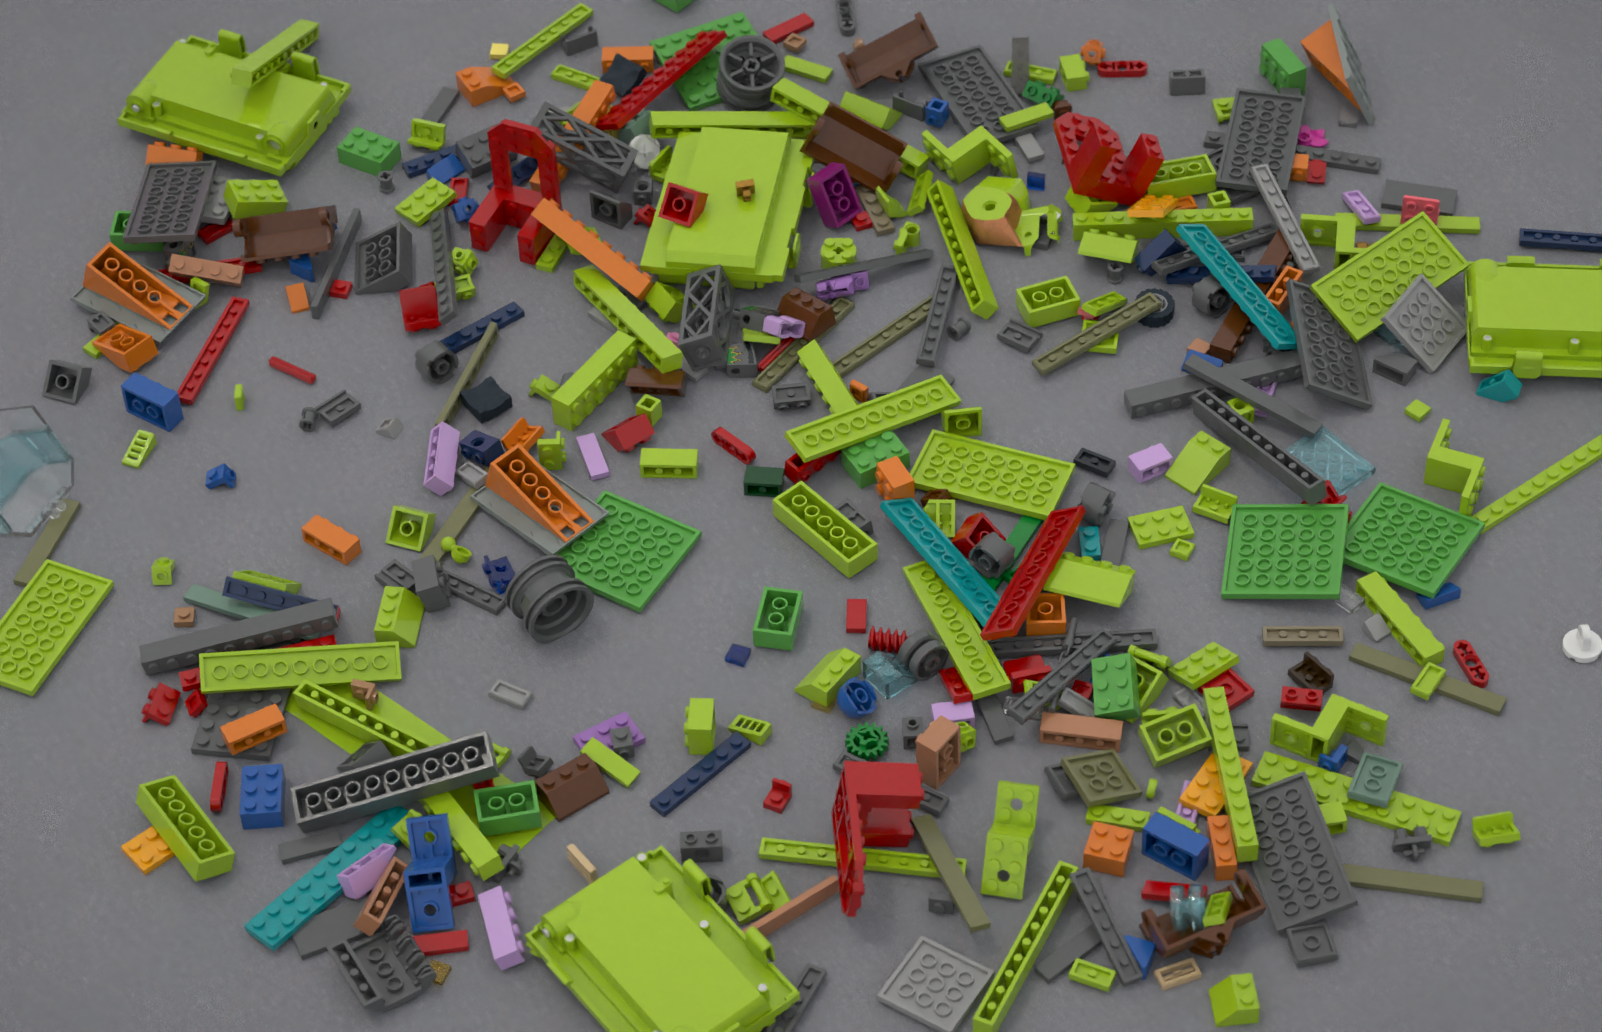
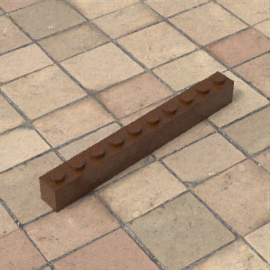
M1280 229L1276 232L1257 264L1276 265L1275 281L1287 266V262H1292L1294 259ZM1275 281L1255 284L1266 295ZM1236 301L1211 341L1209 356L1221 359L1230 364L1233 357H1237L1240 345H1244L1247 333L1250 334L1253 328L1250 318L1240 309Z

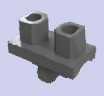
M1425 826L1414 828V837H1407L1406 829L1404 828L1396 829L1392 845L1393 852L1403 851L1404 856H1411L1412 861H1418V855L1425 854V848L1431 847L1432 835H1428Z
M502 844L499 847L497 853L503 859L502 863L505 868L494 875L496 883L499 884L506 874L512 878L513 875L520 876L523 873L521 866L523 861L518 859L519 855L517 853L520 846L514 844L511 848Z

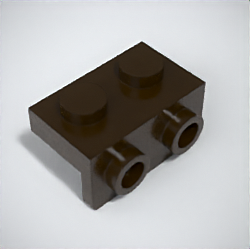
M1308 651L1304 653L1303 661L1288 669L1287 675L1302 688L1323 690V693L1333 688V672Z

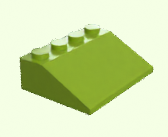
M1071 552L1062 553L1043 590L1120 608L1132 593L1136 570L1131 569L1130 566L1112 565V562L1094 561L1089 556L1077 557Z

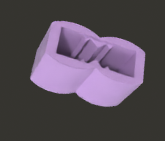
M770 315L764 318L762 331L780 338H801L804 335L806 323L785 315L780 317Z

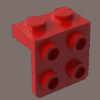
M433 285L399 291L405 331L418 332L423 328L436 329L442 325L439 322L437 297Z
M1041 655L1008 660L1003 663L1005 674L1011 682L1013 694L1025 692L1023 681L1026 679L1039 682L1052 671L1050 665H1044Z

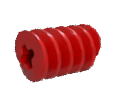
M872 626L868 638V649L871 646L872 651H876L879 646V650L882 653L887 648L889 654L895 650V654L898 655L900 647L908 636L905 630L899 635L898 629L895 630L894 634H891L890 628L887 629L886 633H883L882 627L876 632L875 627Z

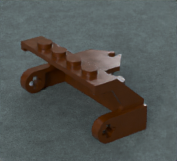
M921 11L914 14L915 20L847 55L845 52L838 54L856 91L881 78L887 79L892 83H902L901 76L906 77L908 80L912 74L914 61L939 48Z
M830 101L821 118L818 117L804 140L800 152L826 166L830 163L845 164L852 183H859L873 192L879 186L886 193L902 168L903 163L898 160L908 143Z
M331 205L235 219L232 222V228L236 238L244 237L245 252L244 255H241V262L256 261V264L267 263V259L271 258L274 261H282L285 256H291V259L302 258L301 254L308 253V257L319 255L320 251L332 250L335 223H338L336 206Z
M1241 869L1234 872V880L1244 899L1238 896L1231 884L1207 895L1203 905L1186 904L1158 917L1152 909L1145 910L1141 913L1143 923L1139 924V928L1146 941L1155 943L1156 951L1161 954L1162 958H1168L1189 949L1193 954L1212 959L1214 957L1212 952L1217 950V955H1220L1223 948L1230 944L1233 929L1258 919L1259 916L1263 915L1267 907L1248 873ZM1230 891L1233 899L1225 923L1204 927L1202 920L1210 896Z

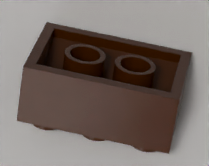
M797 287L782 297L777 309L779 310V317L785 315L806 323L804 335L801 338L809 343L836 324L831 305Z
M635 365V368H629L625 387L630 393L685 397L687 374L681 368L662 374L656 367L646 369V366Z
M586 753L535 780L537 798L559 822L609 794V789L598 766Z

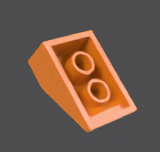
M468 67L455 73L457 88L472 107L503 96L502 88L515 83L510 76L503 79L492 73L491 67Z
M120 323L92 342V345L115 365L130 373L137 371L140 366L151 361L153 357L159 354L151 335Z

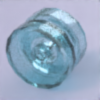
M1202 884L1190 885L1188 888V898L1183 885L1171 886L1170 908L1174 932L1186 931L1189 922L1193 931L1205 930L1206 927H1204L1202 920L1206 911V900Z

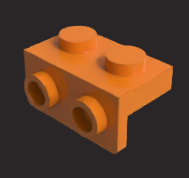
M521 417L502 437L501 443L506 451L519 443L529 452L530 448L537 443V439H540L545 433L543 426L528 425L526 419Z

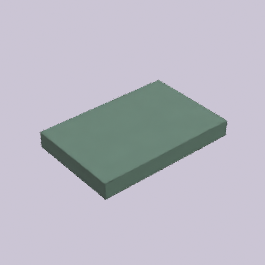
M1364 752L1347 792V797L1387 809L1401 774L1403 763Z

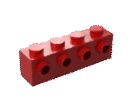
M841 450L806 463L795 453L785 461L784 475L794 484L800 481L806 482L813 473L822 470L829 461H834L841 453Z

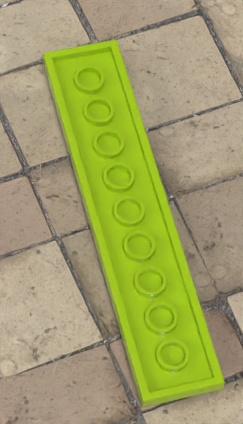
M938 375L785 432L784 437L802 461L806 463L881 435L885 431L894 430L938 414L941 410H948L959 406L962 400L942 375Z
M926 560L902 567L905 578L940 641L949 650V657L963 682L971 691L973 700L1011 689V682L987 640L983 641L980 633L982 631L971 612L942 578L939 577L936 571Z
M399 641L199 654L201 694L297 688L304 679L318 686L351 684L353 679L370 683L402 680Z
M1264 751L1251 781V786L1261 788L1305 771L1318 805L1341 801L1347 816L1392 830L1404 828L1406 833L1414 836V828L1425 826L1428 835H1432V842L1447 847L1451 843L1462 811L1397 791H1393L1387 809L1348 798L1347 792L1353 780L1352 777L1332 771L1329 772V770L1268 751Z

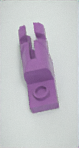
M864 270L821 280L815 283V287H817L816 296L822 301L829 298L834 299L853 295L856 290L868 289V272Z

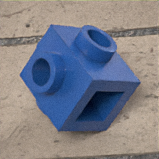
M468 196L457 199L458 203L451 205L456 223L465 220L466 223L469 222L479 207L478 202L474 198L468 199Z

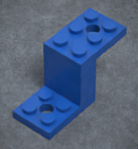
M448 813L407 818L406 825L412 861L403 871L412 932L454 928L455 922L449 884L456 876L457 869ZM428 831L435 835V840L432 842L425 839L424 835ZM428 904L434 905L436 913H427L425 906Z

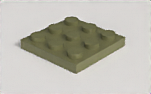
M1115 749L1063 757L1060 761V765L1087 807L1141 797L1142 790Z

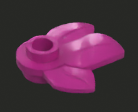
M1302 125L1297 145L1315 148L1326 146L1328 140L1324 139L1325 130H1310L1308 125Z

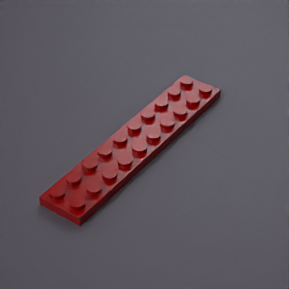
M724 30L699 32L694 40L687 42L686 46L678 50L673 58L666 60L662 67L653 72L652 76L645 78L640 86L632 89L631 94L623 97L618 105L610 108V112L601 116L596 124V128L601 131L619 130L725 39L727 37Z
M1083 505L1050 512L980 633L983 641L1017 635L1086 512Z

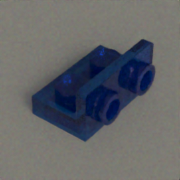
M488 555L484 556L482 568L484 574L489 575L488 579L491 588H495L498 594L505 593L508 584L515 576L507 556L490 561Z

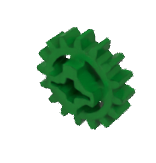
M865 722V726H861L858 723L857 728L851 727V732L846 733L845 746L847 747V752H851L854 756H858L861 759L866 758L868 762L870 758L876 761L878 755L883 757L884 751H888L889 737H887V731H883L882 726L876 728V723H873L871 726L868 725V722Z

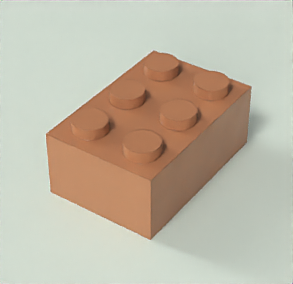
M942 715L935 721L933 720L929 724L928 729L923 734H919L915 741L916 763H918L919 772H922L923 775L922 782L935 790L961 765L960 726Z

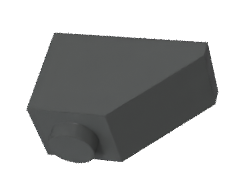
M1402 353L1378 356L1374 358L1372 372L1405 387L1416 374L1418 360Z

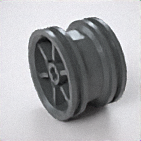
M743 35L728 42L720 54L716 84L721 100L735 111H766L775 104L770 101L772 87L783 78L785 68L784 55L780 48L769 39L757 35Z
M554 554L539 557L517 572L506 588L505 603L516 617L523 619L525 629L534 640L541 643H550L576 630L585 621L592 610L594 595L582 580L575 578V572L566 559Z

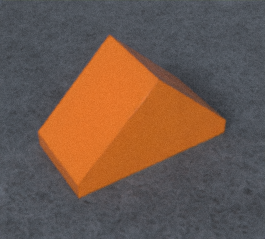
M303 282L284 287L292 314L310 310Z

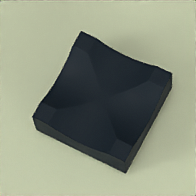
M617 53L610 68L601 76L599 81L613 85L615 93L625 97L632 93V89L641 84L648 72L640 65L631 62Z
M492 376L486 378L478 386L460 392L461 403L481 424L513 407L511 396L499 387Z

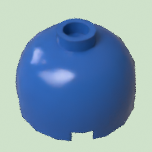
M858 677L850 678L839 688L837 703L845 715L850 718L859 719L868 716L876 709L875 700L877 696L873 687L867 681L857 680Z

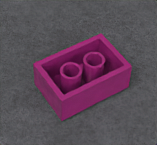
M830 163L806 180L825 227L839 228L863 211L845 164Z

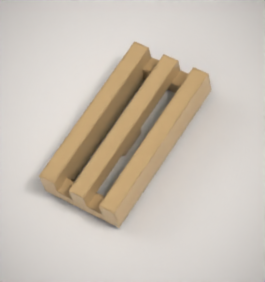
M574 844L568 845L566 847L568 850V860L590 884L596 881V868Z
M1192 957L1154 970V977L1157 978L1158 984L1161 985V989L1164 991L1200 979L1202 973Z

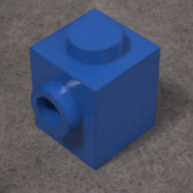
M933 97L925 108L926 124L942 128L949 118V102Z

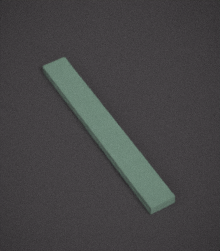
M193 584L183 596L185 602L242 620L278 611L222 596V592ZM321 632L299 638L305 640L316 639Z

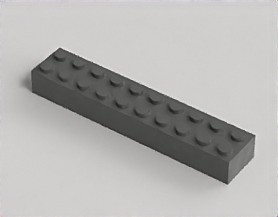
M482 731L290 789L296 822L305 834L496 778L500 775L492 740L487 731Z

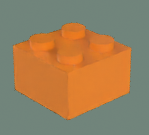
M898 456L876 463L877 472H875L877 485H875L878 495L884 498V501L911 497L915 500L914 479Z
M1040 593L1025 619L1026 636L1066 634L1065 598L1063 594Z
M1094 821L1083 853V868L1089 867L1093 871L1124 877L1134 845V830Z

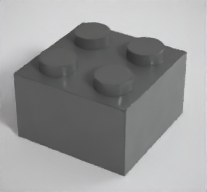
M434 555L411 561L416 593L428 613L451 606L449 598H452V593L449 586H447L449 576L446 571L443 572L441 561H437Z

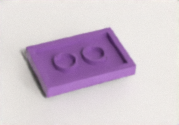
M625 711L574 735L573 741L581 750L594 737L614 752L610 729L630 726L634 748L644 744L645 737Z

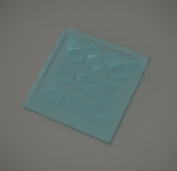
M1323 425L1314 438L1305 436L1285 449L1324 480H1330L1338 495L1344 494L1374 474L1376 470L1375 466Z

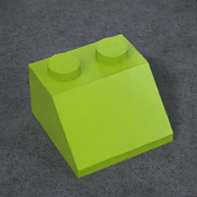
M1070 186L1064 198L1075 213L1109 212L1118 205L1115 202L1074 194L1072 186Z
M656 281L644 298L649 303L648 306L659 314L658 317L664 322L677 323L681 321L685 294L678 288Z
M982 407L941 410L943 432L963 437L981 436Z
M393 505L385 543L422 552L433 532L436 513L404 505Z
M1252 973L1230 975L1208 989L1215 1027L1258 1023L1260 1007Z

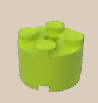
M827 238L824 240L820 250L821 269L857 262V250L851 238Z

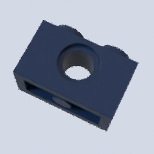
M477 430L472 431L459 442L462 449L461 453L466 459H471L488 467L491 462L504 454L500 439Z

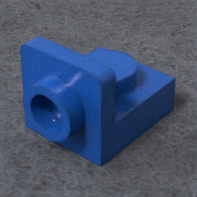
M1340 744L1337 750L1332 751L1330 757L1321 753L1318 758V767L1329 770V772L1339 773L1347 760L1348 746Z

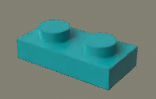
M1098 526L1079 527L1081 557L1089 556L1093 560H1101Z

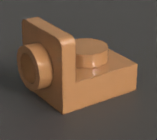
M353 679L350 684L352 696L359 700H365L367 710H372L373 705L377 704L379 699L376 684Z

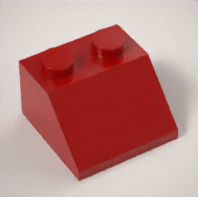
M668 182L658 217L691 227L704 211L708 194L680 184Z
M643 413L629 417L604 431L601 435L618 452L625 450L627 453L635 449V444L638 442L643 444L651 439L650 436L655 431L646 414Z
M980 512L966 518L951 542L965 558L969 559V552L985 535L995 532L1004 541L1006 538L985 514Z

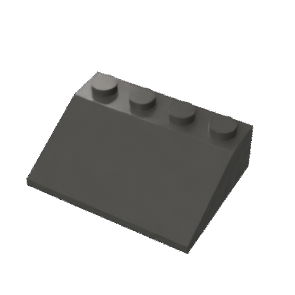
M400 221L356 243V295L398 291L412 284V234Z

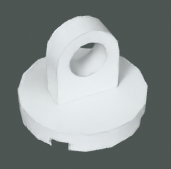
M638 135L629 145L639 150L633 163L639 169H648L649 163L660 153V144L656 138H651V135Z
M1588 624L1578 625L1577 629L1570 630L1565 634L1562 641V650L1568 658L1571 657L1576 662L1589 663L1595 661L1601 655L1602 640L1599 635L1590 630Z

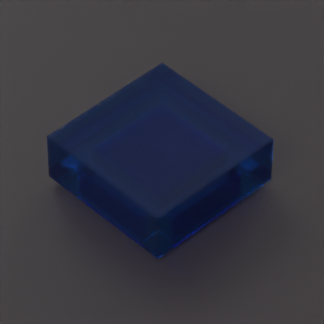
M1028 171L1027 188L1044 191L1046 174Z
M732 643L725 656V662L744 667L751 654V648Z

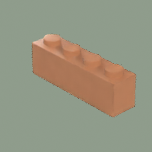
M177 254L171 255L170 275L190 279L196 276L207 282L242 287L245 271L243 266Z
M1043 711L1039 730V743L1095 750L1115 749L1116 752H1120L1123 721Z
M395 856L390 860L353 924L354 927L370 937L381 925L404 882L403 871L408 866L406 863Z

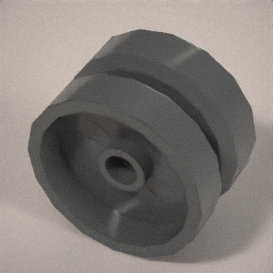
M923 629L913 633L904 641L898 652V661L917 680L924 681L935 676L943 668L948 659L949 650L929 630Z

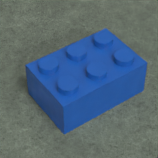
M135 372L121 385L128 413L168 432H171L184 419L179 395L175 390L169 389Z
M283 764L242 766L240 819L243 830L284 827L286 777Z
M1155 812L1143 828L1141 854L1196 881L1208 865L1210 839L1206 838L1203 834L1190 830L1185 825L1171 820L1168 816Z

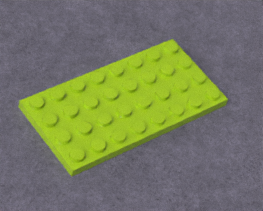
M1422 211L1310 286V290L1357 343L1384 325L1380 319L1419 274L1422 273L1437 289L1466 270L1470 264L1425 212Z
M932 429L910 475L914 479V488L925 491L948 489L953 498L1046 520L1050 512L1057 509L1075 471V464Z
M46 559L0 620V685L34 696L114 587L113 580Z

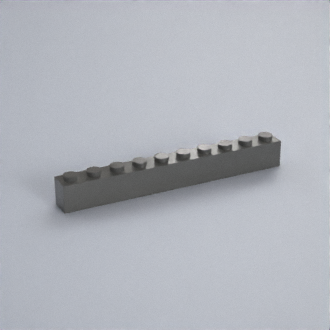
M1298 349L1220 367V369L1254 387H1266L1274 382L1281 383L1303 377ZM1191 374L1124 391V405L1130 418L1134 419L1191 405V397L1205 388L1218 398L1231 394Z
M1205 388L1191 397L1194 415L1311 506L1327 497L1325 480L1209 390Z
M327 598L139 646L141 664L148 676L199 663L200 653L247 651L338 628L336 609L332 599Z

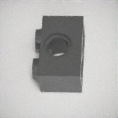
M722 830L680 832L682 864L688 859H692L695 863L723 862Z

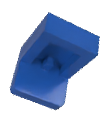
M225 463L207 471L205 486L208 489H212L225 483L230 488L235 487L236 473Z

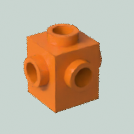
M1090 39L1081 47V56H1083V60L1087 64L1097 65V63L1102 61V58L1105 59L1106 48H1103L1104 42ZM1094 51L1095 55H1090L1089 52Z

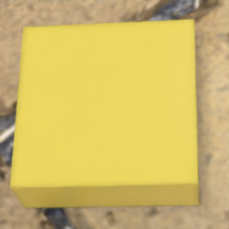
M492 43L490 59H503L507 56L510 49L509 44Z

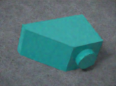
M1508 369L1481 380L1475 393L1477 396L1506 402L1514 400L1519 396L1523 384Z

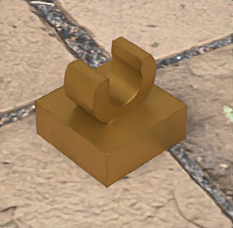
M748 179L735 182L737 196L743 195L744 202L751 201L750 196L755 193L754 180Z

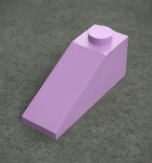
M381 844L336 875L346 897L361 899L366 896L368 891L373 889L395 853V845Z

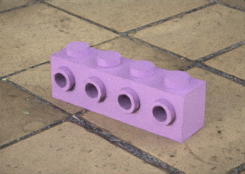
M443 421L430 432L423 486L440 496L447 491H451L454 487L455 467L460 442V432Z
M500 885L479 894L478 898L495 962L501 970L524 962L523 953L526 950L522 940H519L521 931L514 921L517 919V916L510 905L513 903L510 893L505 892Z

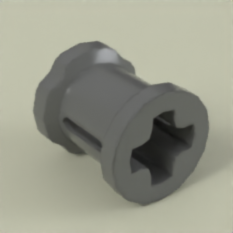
M387 170L381 171L378 174V180L381 184L379 190L381 193L390 194L395 190V185L392 183L393 173Z
M1115 260L1109 262L1107 266L1109 271L1107 280L1113 285L1122 283L1123 263Z
M960 317L957 323L947 327V333L953 340H959L963 333L971 330L969 321L964 317Z
M305 407L301 413L303 417L300 420L299 427L303 431L311 432L315 430V419L318 417V411L312 407Z

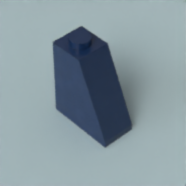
M1164 229L1134 260L1138 264L1136 266L1142 274L1147 273L1153 276L1157 273L1151 268L1153 261L1186 251L1187 249L1176 237Z

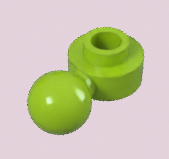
M450 536L444 537L441 540V548L446 552L452 551L451 556L455 562L463 564L469 561L472 555L470 550L463 546H456V541Z

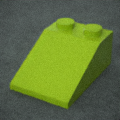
M1201 430L1189 440L1166 472L1165 478L1195 496L1201 490L1203 484L1207 485L1230 464L1231 448Z
M1134 657L1137 662L1141 716L1142 712H1145L1159 697L1169 679L1162 671ZM1138 718L1125 719V721L1134 724Z

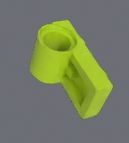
M906 221L904 227L900 228L898 240L895 239L893 244L895 255L905 253L908 247H916L920 244L919 225Z

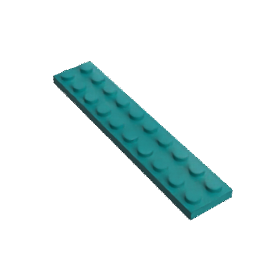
M1179 224L1176 231L1181 235L1180 237L1186 241L1190 249L1200 258V261L1207 266L1210 273L1217 278L1220 285L1230 294V297L1238 303L1240 309L1248 315L1251 322L1261 331V334L1269 340L1271 346L1276 350L1298 349L1294 329L1205 224Z
M912 497L882 501L880 508L886 516L890 518L907 540L910 541L927 563L936 571L939 577L956 594L959 600L985 627L1001 598Z
M397 806L380 811L244 925L245 931L272 951H275L314 915L319 914L344 893L336 876L337 874L383 843L395 845L396 848L402 844L391 832V829L407 815L408 810L402 806Z

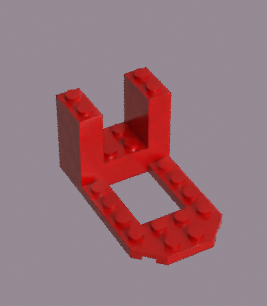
M1067 112L1055 119L1053 123L1074 194L1133 206L1143 198L1165 160L1158 138L1152 134L1141 133L1126 158L1118 133L1100 119L1084 116L1079 113ZM1077 141L1082 142L1080 147H1078Z
M503 119L499 124L492 126L488 130L487 135L494 186L469 220L472 248L485 252L491 249L506 225L521 228L517 234L520 261L535 266L555 233L533 217L531 213L543 198H546L548 201L553 199L560 205L558 209L562 211L555 145L541 135L542 132L538 127ZM509 151L537 159L541 193L513 185Z
M844 761L831 817L841 910L847 917L856 916L857 909L861 908V896L865 894L863 867L866 866V853H863L862 850L864 846L908 848L910 839H913L914 829L910 827L912 813L908 809H919L920 802L924 801L925 797L924 788H921L923 775L922 772H919L918 763Z

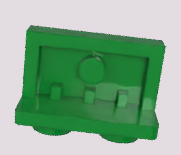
M1028 80L1022 93L1023 97L1039 104L1046 102L1050 108L1053 107L1055 100L1062 101L1065 97L1059 94L1061 90L1052 86L1048 89L1045 87L1046 83L1039 80L1036 83Z

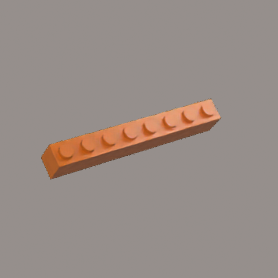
M595 80L572 116L596 128L599 118L607 114L609 106L616 99L614 86ZM567 122L564 128L574 130L569 122ZM574 143L576 148L583 151V145ZM555 145L556 152H563ZM557 162L560 184L562 179H565L569 168ZM537 168L529 182L531 190L541 193L539 170Z
M543 198L531 215L640 301H643L654 285L651 281L652 277L645 271L641 274L638 271L639 267L632 261L627 263L624 260L626 256L618 250L616 253L611 250L613 246L605 240L603 242L599 241V235L594 231H586L584 229L586 225L577 219L576 222L572 220L571 217L573 215L567 210L561 211L558 209L560 205L553 199L548 201L546 198Z

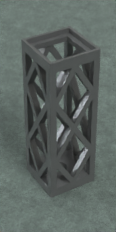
M544 101L531 126L538 127L542 132L541 135L547 141L550 140L563 151L556 152L558 163L615 193H618L639 151ZM558 121H568L574 130L565 129ZM542 125H545L548 131L542 130ZM574 143L583 145L588 152H583L576 148ZM599 143H609L615 152L607 151ZM614 164L622 166L621 169L618 170ZM589 165L597 166L603 173H593Z
M721 264L687 274L678 347L693 372L727 362L735 289ZM715 275V281H713L710 278V276ZM704 280L712 286L705 296L699 288ZM692 301H693L694 304L696 305V307H695L694 310H693ZM720 325L722 334L718 331Z

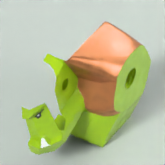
M988 176L963 199L961 207L963 216L972 238L979 244L1021 246L1024 248L1025 256H1030L1031 248L1039 238V217L1043 214L1047 215V235L1049 238L1057 240L1059 244L1061 238L1058 235L1059 222L1063 221L1061 209L1053 204L1032 208L1027 188L1022 179Z

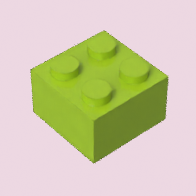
M690 698L689 706L685 707V718H688L684 722L685 747H689V755H708L714 750L716 716L714 698Z

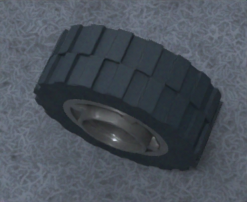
M1153 288L1141 291L1135 300L1151 292L1161 302V308L1140 319L1138 322L1150 328H1159L1169 324L1174 316L1175 301L1173 297L1162 289Z

